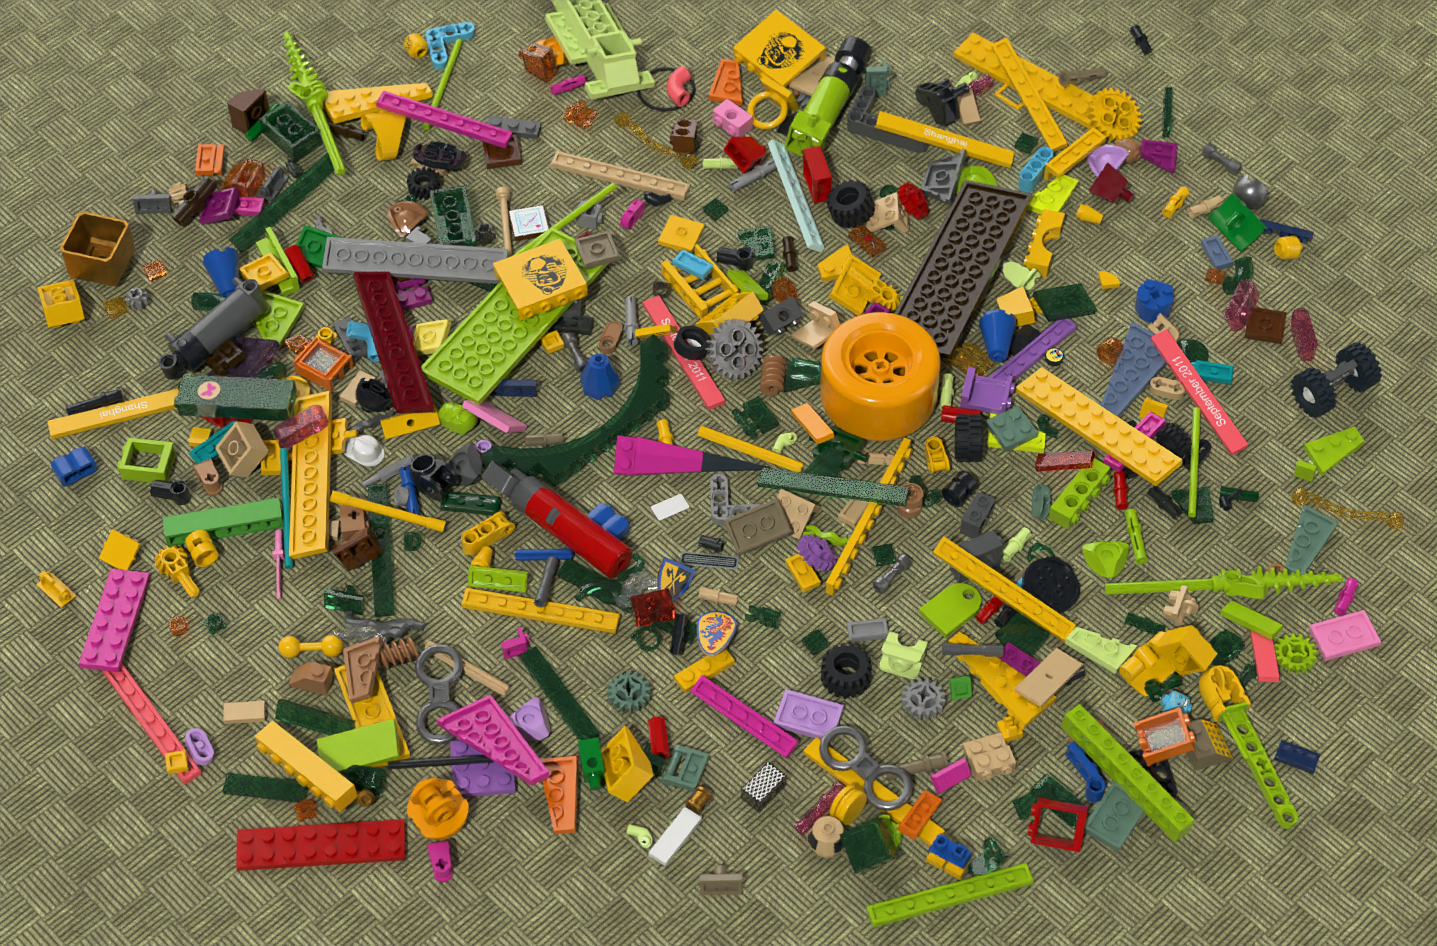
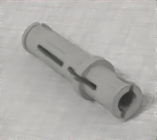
M771 159L762 165H757L753 170L728 182L729 189L734 193L757 179H763L766 174L777 169L774 160Z
M630 296L624 299L626 316L624 331L627 337L626 343L631 345L632 340V346L638 344L635 330L639 329L636 319V298L632 296V302H630Z

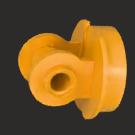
M436 777L425 779L418 783L410 795L407 806V814L409 818L413 819L421 834L426 838L436 840L447 839L457 834L464 826L469 812V804L455 788V784L451 780L438 779Z

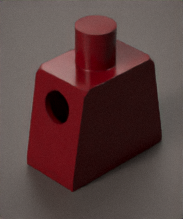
M1108 162L1088 190L1093 196L1115 205L1121 199L1130 203L1135 196L1134 193L1127 190L1130 182Z

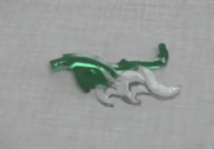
M634 553L633 559L637 562L634 567L619 573L618 578L615 580H594L585 584L574 598L581 602L586 596H593L604 604L611 605L614 600L621 607H631L632 602H627V600L647 598V594H641V592L648 589H657V578H653L647 573L644 560L637 553Z

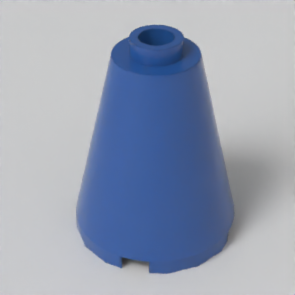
M225 247V251H219V248L214 249L203 257V265L223 299L236 290L237 286L232 283V280L235 277L239 278V255L237 250Z
M1005 310L987 311L984 313V317H980L979 327L990 360L1002 362L1009 353L1016 328V318L1012 313L1010 315L1006 314Z

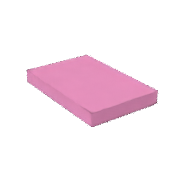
M466 400L462 405L467 411L505 433L524 432L527 428L526 424L486 401L477 404L472 400Z
M1365 610L1309 625V631L1325 661L1374 648L1381 644V640Z

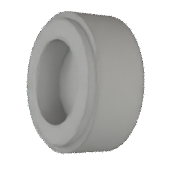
M398 486L395 489L394 502L396 505H406L409 496L407 487Z

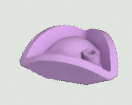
M1103 145L1090 153L1087 161L1093 173L1098 177L1107 162L1118 171L1129 153L1119 146Z
M537 697L529 700L509 717L525 741L542 740L550 733V725L545 708Z

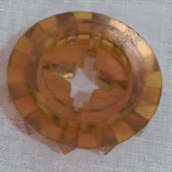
M779 277L772 284V293L779 303L792 296L794 299L798 297L796 294L797 288H794V282H790L789 277Z

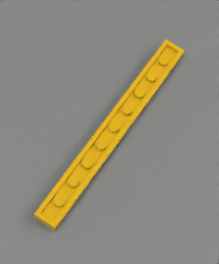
M903 439L826 581V594L833 596L836 589H840L844 574L847 575L849 573L850 563L857 558L859 546H863L865 543L867 531L872 530L875 516L880 515L883 501L886 502L888 500L890 488L895 487L898 473L903 472L905 460L910 459L913 449L911 448L910 439Z

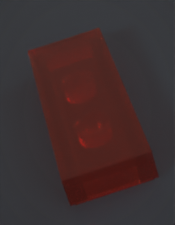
M1093 450L1042 453L1037 456L1035 469L1036 472L1092 468L1095 454Z

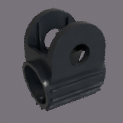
M419 454L409 464L418 492L427 495L435 501H441L444 498L443 489L447 485L456 486L460 481L457 473L450 465L440 459H435L431 454ZM431 477L437 478L439 483L435 482Z

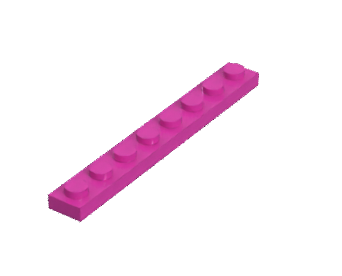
M383 91L376 102V107L505 149L512 138L511 131L387 91Z

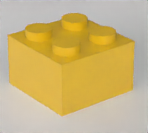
M1193 625L1166 631L1155 647L1180 676L1206 671L1217 655L1212 645L1201 636L1198 629Z

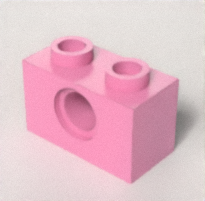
M726 99L713 110V123L727 131L731 136L743 137L753 128V116Z

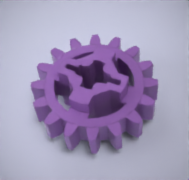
M806 534L798 542L797 549L800 551L798 554L804 557L802 560L807 561L806 563L809 566H814L815 570L820 568L822 572L825 570L829 571L837 563L836 560L838 558L834 555L836 551L830 549L832 546L827 545L826 540H820L819 536L815 538L812 534L809 536Z

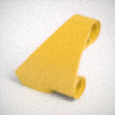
M384 109L378 113L363 114L361 116L360 123L363 130L374 129L377 134L375 154L379 161L393 160L397 157L406 116Z

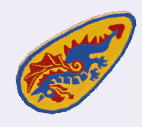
M711 611L699 617L697 621V639L701 650L706 656L713 657L719 654L733 638L737 622L732 615L721 611Z

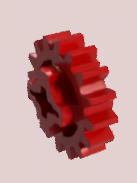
M909 182L899 187L897 192L900 195L898 198L904 206V210L910 216L913 214L915 219L918 218L920 220L929 214V208L927 207L929 204L926 197L923 196L921 189L917 186L914 187L913 183Z

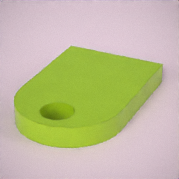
M956 583L947 587L919 608V614L942 636L947 638L978 614L981 607V596L973 586L965 583ZM971 594L973 595V598L966 599L963 595Z

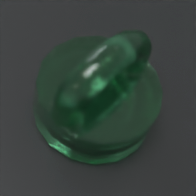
M405 532L403 540L404 551H417L421 547V536L418 533ZM413 538L417 539L415 546H413Z

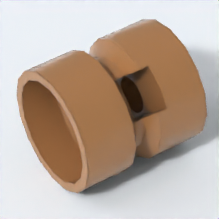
M906 483L898 491L897 511L904 518H916L922 512L923 490L919 485Z

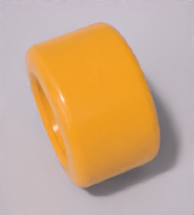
M874 312L862 314L839 325L828 337L821 357L820 397L828 417L843 431L870 441L896 440L920 429L931 417L937 403L941 361L936 342L918 323L893 313Z

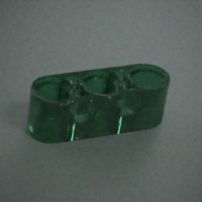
M1044 774L1030 788L1031 794L1036 799L1039 797L1086 806L1047 774ZM1049 809L1068 826L1075 828L1078 814Z

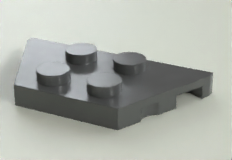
M966 149L960 150L961 154L950 157L949 154L939 160L928 163L921 186L922 194L949 205L953 203L967 157Z

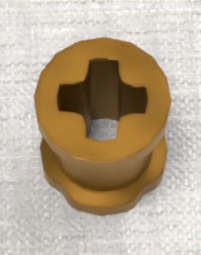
M698 786L691 799L686 800V807L692 812L700 814L701 808L707 801L712 799V796L705 788Z

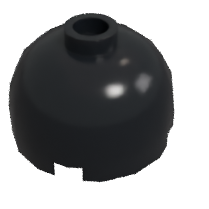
M365 378L360 379L355 390V396L361 409L367 413L381 412L386 409L392 402L391 395L388 392L389 389L374 379L370 378L369 381H364Z

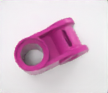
M448 840L427 844L435 879L441 883L448 882L453 876Z

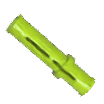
M1128 509L1124 514L1135 562L1139 565L1148 562L1141 534L1142 526L1138 522L1137 511L1135 509Z

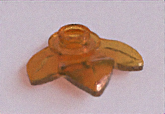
M585 100L574 102L571 107L566 108L563 118L565 121L575 123L579 127L592 126L591 120L595 119L598 111L586 108Z

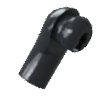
M648 191L644 194L645 201L655 207L671 202L668 193L659 196Z

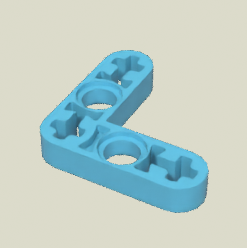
M464 22L429 29L426 32V41L434 68L439 70L446 68L448 59L444 46L445 43L456 42L458 38L467 40L474 37L475 28L472 23ZM448 32H454V33H455L454 35H451V36L446 35ZM435 47H440V48H441V49L438 50V51L433 50V48H435Z

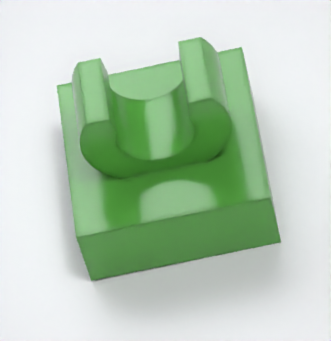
M969 676L949 679L952 701L972 697L971 679Z

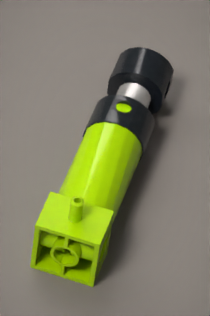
M847 37L843 40L836 53L835 62L828 65L803 111H798L790 125L784 146L786 150L803 157V149L820 146L823 151L829 131L858 83V75L864 71L871 58L872 50L866 41L858 37Z

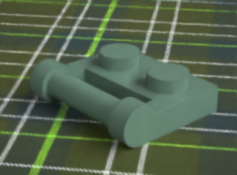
M675 745L670 764L660 781L667 786L673 785L695 792L709 760V754L681 745ZM685 756L686 758L679 776H673L680 758Z

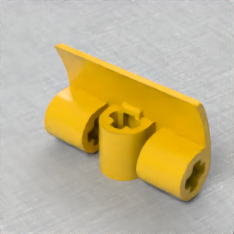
M1162 631L1138 648L1132 654L1133 656L1119 668L1121 676L1144 697L1148 696L1144 690L1147 681L1155 679L1161 684L1175 671L1155 648L1165 634Z

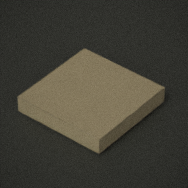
M609 230L574 239L585 270L620 261V255Z

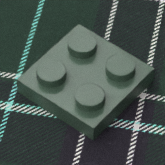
M1019 406L996 415L985 422L986 427L1005 452L1038 437V431Z

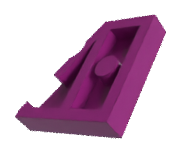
M1142 139L1141 158L1174 174L1177 143Z

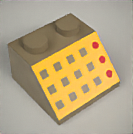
M1202 719L1191 722L1188 728L1189 731H1193L1197 742L1193 743L1195 751L1193 752L1192 750L1186 752L1194 771L1233 761V757L1217 724ZM1180 730L1179 738L1183 742L1184 738Z

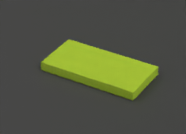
M395 719L317 739L319 758L340 774L400 758Z

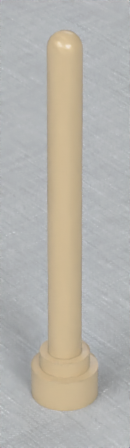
M499 187L496 189V199L500 202L504 249H508L509 258L512 256L507 201L510 198V190L507 187Z

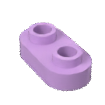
M199 728L190 729L186 733L185 743L194 762L202 766L210 764L213 761L214 750L205 732Z

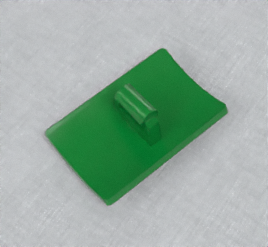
M1231 193L1219 208L1208 215V219L1240 252L1250 246L1266 228L1234 193Z

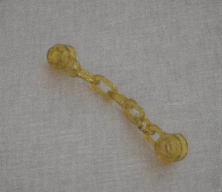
M620 112L614 117L618 127L623 128L627 125L647 146L681 159V164L685 169L690 170L696 165L697 159L693 154L674 151L676 154L669 153V150L673 151V148H668L649 138L642 131L641 127L630 119L628 113ZM661 146L665 148V150H661L658 147Z
M1303 487L1296 488L1291 498L1297 505H1303L1309 501L1328 511L1349 518L1388 521V526L1393 529H1400L1404 524V516L1401 512H1367L1342 508L1320 496L1308 493ZM1319 499L1326 503L1325 506L1318 502ZM1330 506L1336 507L1338 510L1331 509ZM1343 511L1351 512V515L1345 514ZM1356 513L1364 514V516H1356ZM1370 514H1377V517H1370Z

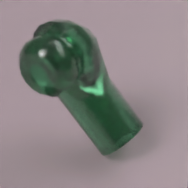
M1039 415V419H1037L1039 430L1057 439L1060 430L1049 425L1048 415Z

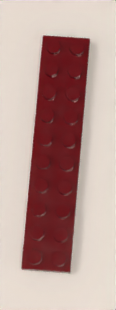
M354 272L353 280L396 414L433 412L434 405L390 272Z

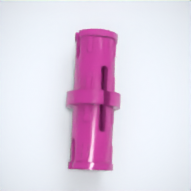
M583 74L571 79L566 78L563 82L551 85V92L554 96L566 91L571 92L574 88L585 85L586 79Z
M1348 578L1343 590L1339 592V599L1333 609L1337 615L1344 616L1348 606L1355 598L1354 593L1359 583L1354 578Z

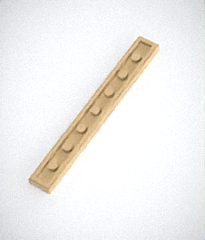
M556 151L551 161V168L611 183L614 182L615 184L659 195L668 193L671 198L685 201L690 189V184L560 151Z

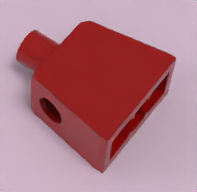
M751 136L731 137L723 149L743 173L760 165L766 156V147L763 144L759 145Z

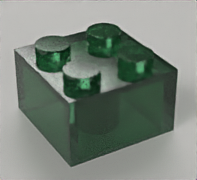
M885 818L871 819L839 834L855 874H865L900 858Z

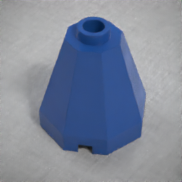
M601 353L592 355L580 376L583 392L585 395L596 400L602 399L603 396H607V398L612 397L620 387L617 370L606 355Z

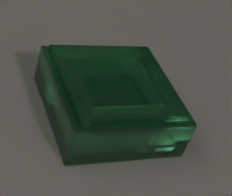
M715 198L703 207V212L714 221H717L728 212V207Z
M819 629L802 638V643L813 656L828 648L830 644Z

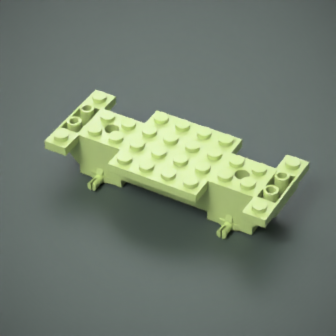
M551 0L558 12L545 14V21L571 65L587 62L597 78V81L585 83L584 88L590 99L655 86V81L649 71L638 72L634 46L641 45V39H630L608 3L603 4L601 0Z

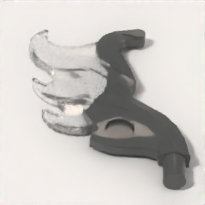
M348 611L344 617V622L347 624L346 628L340 632L333 630V635L339 639L359 638L358 643L380 636L383 639L382 644L389 641L390 637L397 639L409 629L424 631L426 625L415 619L408 618L393 619L382 623L372 619L352 618V611Z

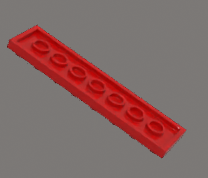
M404 819L237 830V871L405 860Z

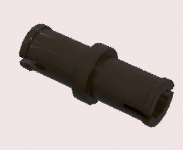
M786 236L782 239L784 248L782 254L786 263V271L795 272L798 268L796 263L797 251L794 249V239L791 236Z

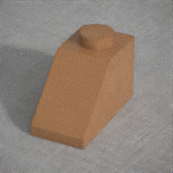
M309 662L298 666L293 672L289 686L327 695L334 679L331 666L316 662Z

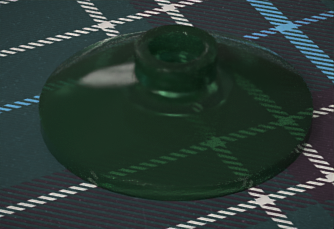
M1183 339L1177 342L1190 363L1196 362V360L1208 361V349L1200 341Z

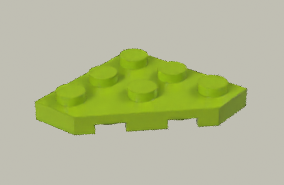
M263 290L262 293L267 301L268 309L260 317H257L254 322L265 344L281 348L305 309V305L302 302Z

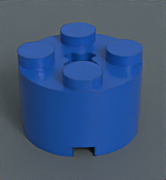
M1145 280L1137 291L1135 312L1137 311L1143 321L1153 323L1159 313L1168 318L1171 314L1174 300L1173 287L1160 281Z

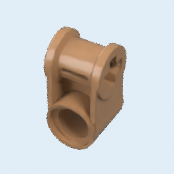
M207 459L193 466L196 476L201 481L206 493L210 496L218 495L223 487L212 459Z

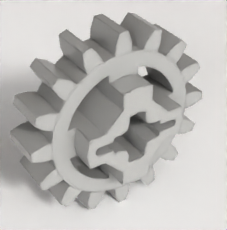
M918 678L917 683L911 680L910 686L905 685L904 691H902L901 704L905 706L904 711H911L910 717L918 715V720H921L922 716L929 720V715L936 718L937 712L941 713L942 708L945 706V692H942V686L936 687V681L929 683V678H926L925 682Z

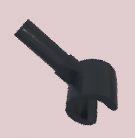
M1239 488L1232 495L1221 497L1219 499L1220 508H1223L1224 511H1229L1232 508L1231 501L1240 495L1243 489Z

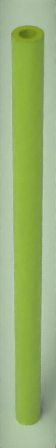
M460 38L456 39L431 106L438 108L463 40ZM424 123L423 129L429 130L431 124Z
M612 182L552 227L558 231L614 191L617 188L616 184ZM547 231L542 233L540 236L531 241L529 244H527L521 250L516 252L514 255L530 250Z
M1199 407L1193 408L1188 506V516L1192 518L1196 516L1201 413Z

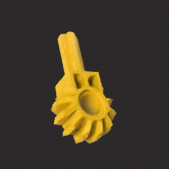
M855 267L849 270L848 276L867 290L863 297L870 303L877 302L889 309L890 313L898 308L901 295L897 294L898 289L894 290L892 285L887 286L879 278L873 283Z
M175 544L172 548L166 545L165 550L159 549V554L155 555V567L159 570V573L161 575L166 574L174 584L180 582L191 598H196L200 590L190 578L188 555L184 552V549L182 547L177 548Z

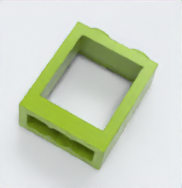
M128 437L127 444L123 446V456L118 461L117 470L120 471L121 477L124 480L151 483L155 480L168 482L176 456L173 442ZM133 452L162 454L158 468L130 466Z

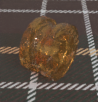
M174 616L169 620L168 625L173 635L181 636L187 632L188 625L184 617Z

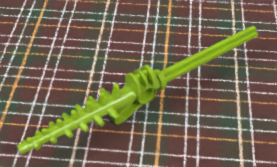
M285 32L283 34V39L286 41L284 46L288 47L286 55L291 56L287 62L293 65L289 71L295 72L290 78L293 82L289 84L288 89L306 103L309 112L314 116L336 174L338 176L340 174L344 175L346 171L345 165L323 113V102L328 98L324 83L320 80H315L319 76L317 72L309 76L315 68L312 66L306 69L310 61H302L306 55H299L302 49H297L296 45L298 43L292 40L294 37L289 32Z
M1259 566L1257 573L1252 571V575H1242L1240 568H1236V570L1229 569L1228 571L1221 569L1218 576L1212 575L1209 579L1105 583V595L1180 591L1183 585L1188 586L1187 591L1212 590L1213 593H1218V591L1222 590L1228 596L1238 595L1263 599L1267 596L1269 588L1272 587L1275 588L1276 594H1280L1281 587L1287 586L1289 592H1292L1296 585H1300L1304 590L1308 584H1313L1314 587H1318L1320 583L1331 585L1332 582H1342L1343 578L1342 574L1338 573L1326 575L1325 572H1321V574L1313 575V571L1301 575L1298 569L1296 573L1291 572V575H1288L1286 568L1283 569V573L1278 572V575H1275V568L1271 567L1270 573L1266 571L1265 575H1263L1262 567Z

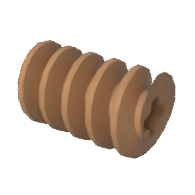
M775 355L763 357L760 391L764 395L774 396L784 389L783 384L786 370V360Z
M410 636L407 637L406 643L403 639H399V645L392 641L391 648L387 643L383 644V650L381 649L378 662L380 671L382 664L389 669V662L396 667L397 660L405 664L406 657L410 662H412L413 655L418 658L416 645Z

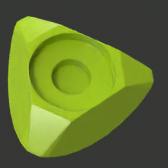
M971 165L963 168L956 193H959L965 180L993 186L998 185L988 169L979 165Z
M1117 541L1084 544L1082 550L1087 564L1096 574L1111 578L1117 576L1122 571L1127 560L1129 545L1125 542Z

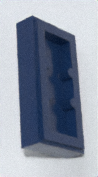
M1281 740L1274 760L1314 774L1320 754Z

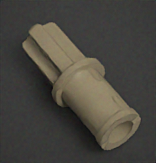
M543 432V435L525 436V445H543L544 447L548 445H563V434H545Z

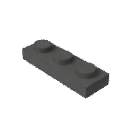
M489 116L487 122L489 125L511 131L512 135L517 134V137L538 139L541 122Z

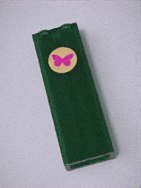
M184 374L182 382H179L178 385L179 393L174 399V406L177 408L180 416L290 422L298 391L295 380Z

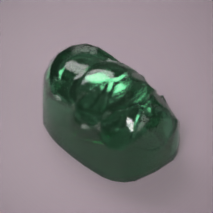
M1227 629L1218 633L1209 641L1212 648L1217 652V655L1210 664L1213 666L1226 665L1237 659L1244 650V641Z

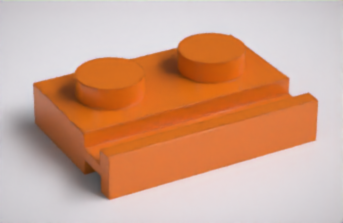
M198 144L195 167L196 176L222 175L225 153L224 144H221V146H216V144Z

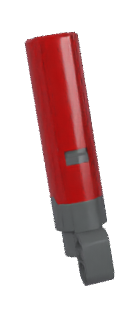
M493 460L490 462L481 477L511 499V505L608 578L617 577L628 567L632 558V549L536 477H528L518 469L509 471Z

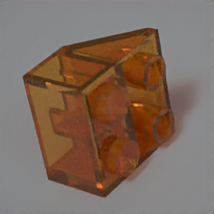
M245 158L232 166L218 191L236 187L239 190V197L254 198L266 177L263 162Z

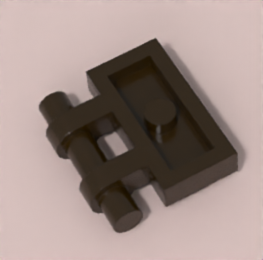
M228 339L214 350L216 354L212 357L209 356L206 362L215 374L225 376L226 367L232 368L239 365L246 356Z

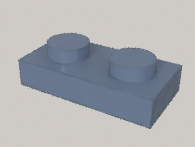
M1218 235L1201 240L1200 245L1215 271L1233 265V260Z

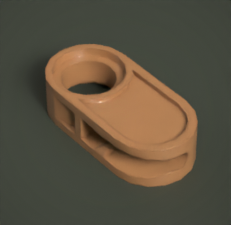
M618 321L608 322L599 339V349L603 354H612L618 347L623 335L622 324ZM605 342H610L613 344L611 347L603 346Z

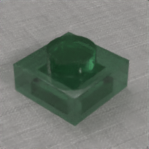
M1022 132L1015 142L1014 148L1030 155L1038 143V138Z
M891 543L872 547L876 567L895 564L896 558Z

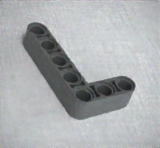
M864 86L860 89L848 112L847 130L849 132L917 153H924L928 150L929 144L875 128L878 116L870 113L875 106L876 91L871 86Z

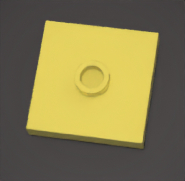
M449 319L417 324L412 341L417 356L433 354L448 338L452 324Z

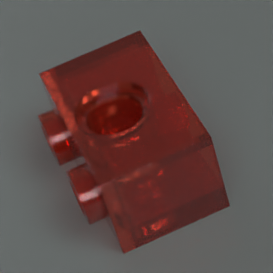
M669 588L630 597V606L636 627L648 626L661 621L667 622L675 618V609Z

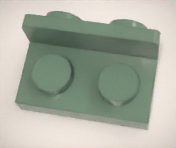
M886 59L882 60V66L866 67L865 86H871L875 89V97L886 96L887 89H890V80L887 78V76H890V66H887Z

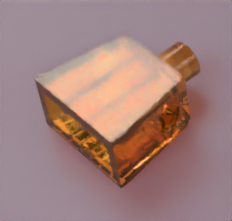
M532 43L526 49L519 51L518 57L523 59L525 70L541 81L548 83L558 74L552 48Z

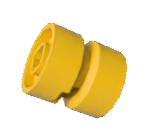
M197 530L187 536L185 544L196 566L205 567L218 559V551L206 530Z

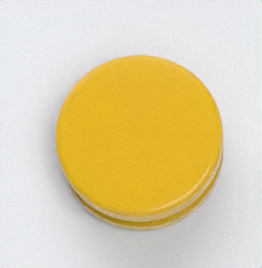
M854 785L846 786L834 799L830 808V816L838 819L844 826L850 825L863 811L867 795L859 791Z

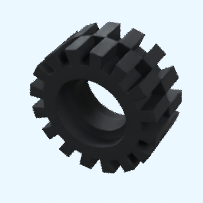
M422 167V170L416 168V172L412 170L411 174H408V192L411 196L413 195L414 199L417 197L421 201L422 198L428 200L427 197L432 199L433 195L436 196L440 191L439 176L435 170L432 171L431 168L426 170L425 167ZM421 182H429V184L425 186L417 185Z
M1173 422L1167 423L1157 432L1156 441L1181 458L1192 448L1191 438L1187 437L1189 434L1184 432L1185 429L1179 428L1180 425H1175Z

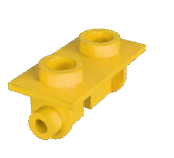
M46 571L40 573V582L36 585L60 608L77 596L53 573Z

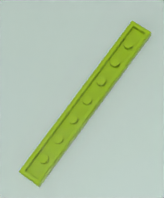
M1027 863L872 904L866 906V910L874 928L1033 884L1034 880Z

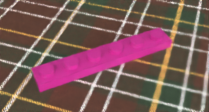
M701 675L690 690L693 695L786 759L789 758L799 744L798 740L703 675Z

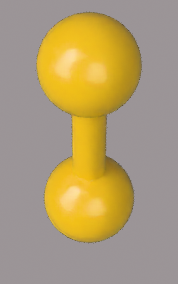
M328 635L322 642L300 643L296 637L286 636L281 639L278 645L280 654L289 659L296 657L300 651L322 650L328 657H336L342 653L344 648L342 639L337 635Z

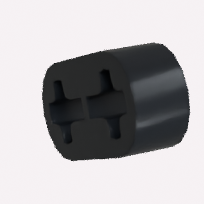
M1199 439V449L1202 447L1205 449L1199 452L1198 469L1211 451V444L1205 439ZM1191 449L1186 453L1183 462L1184 467L1189 471Z

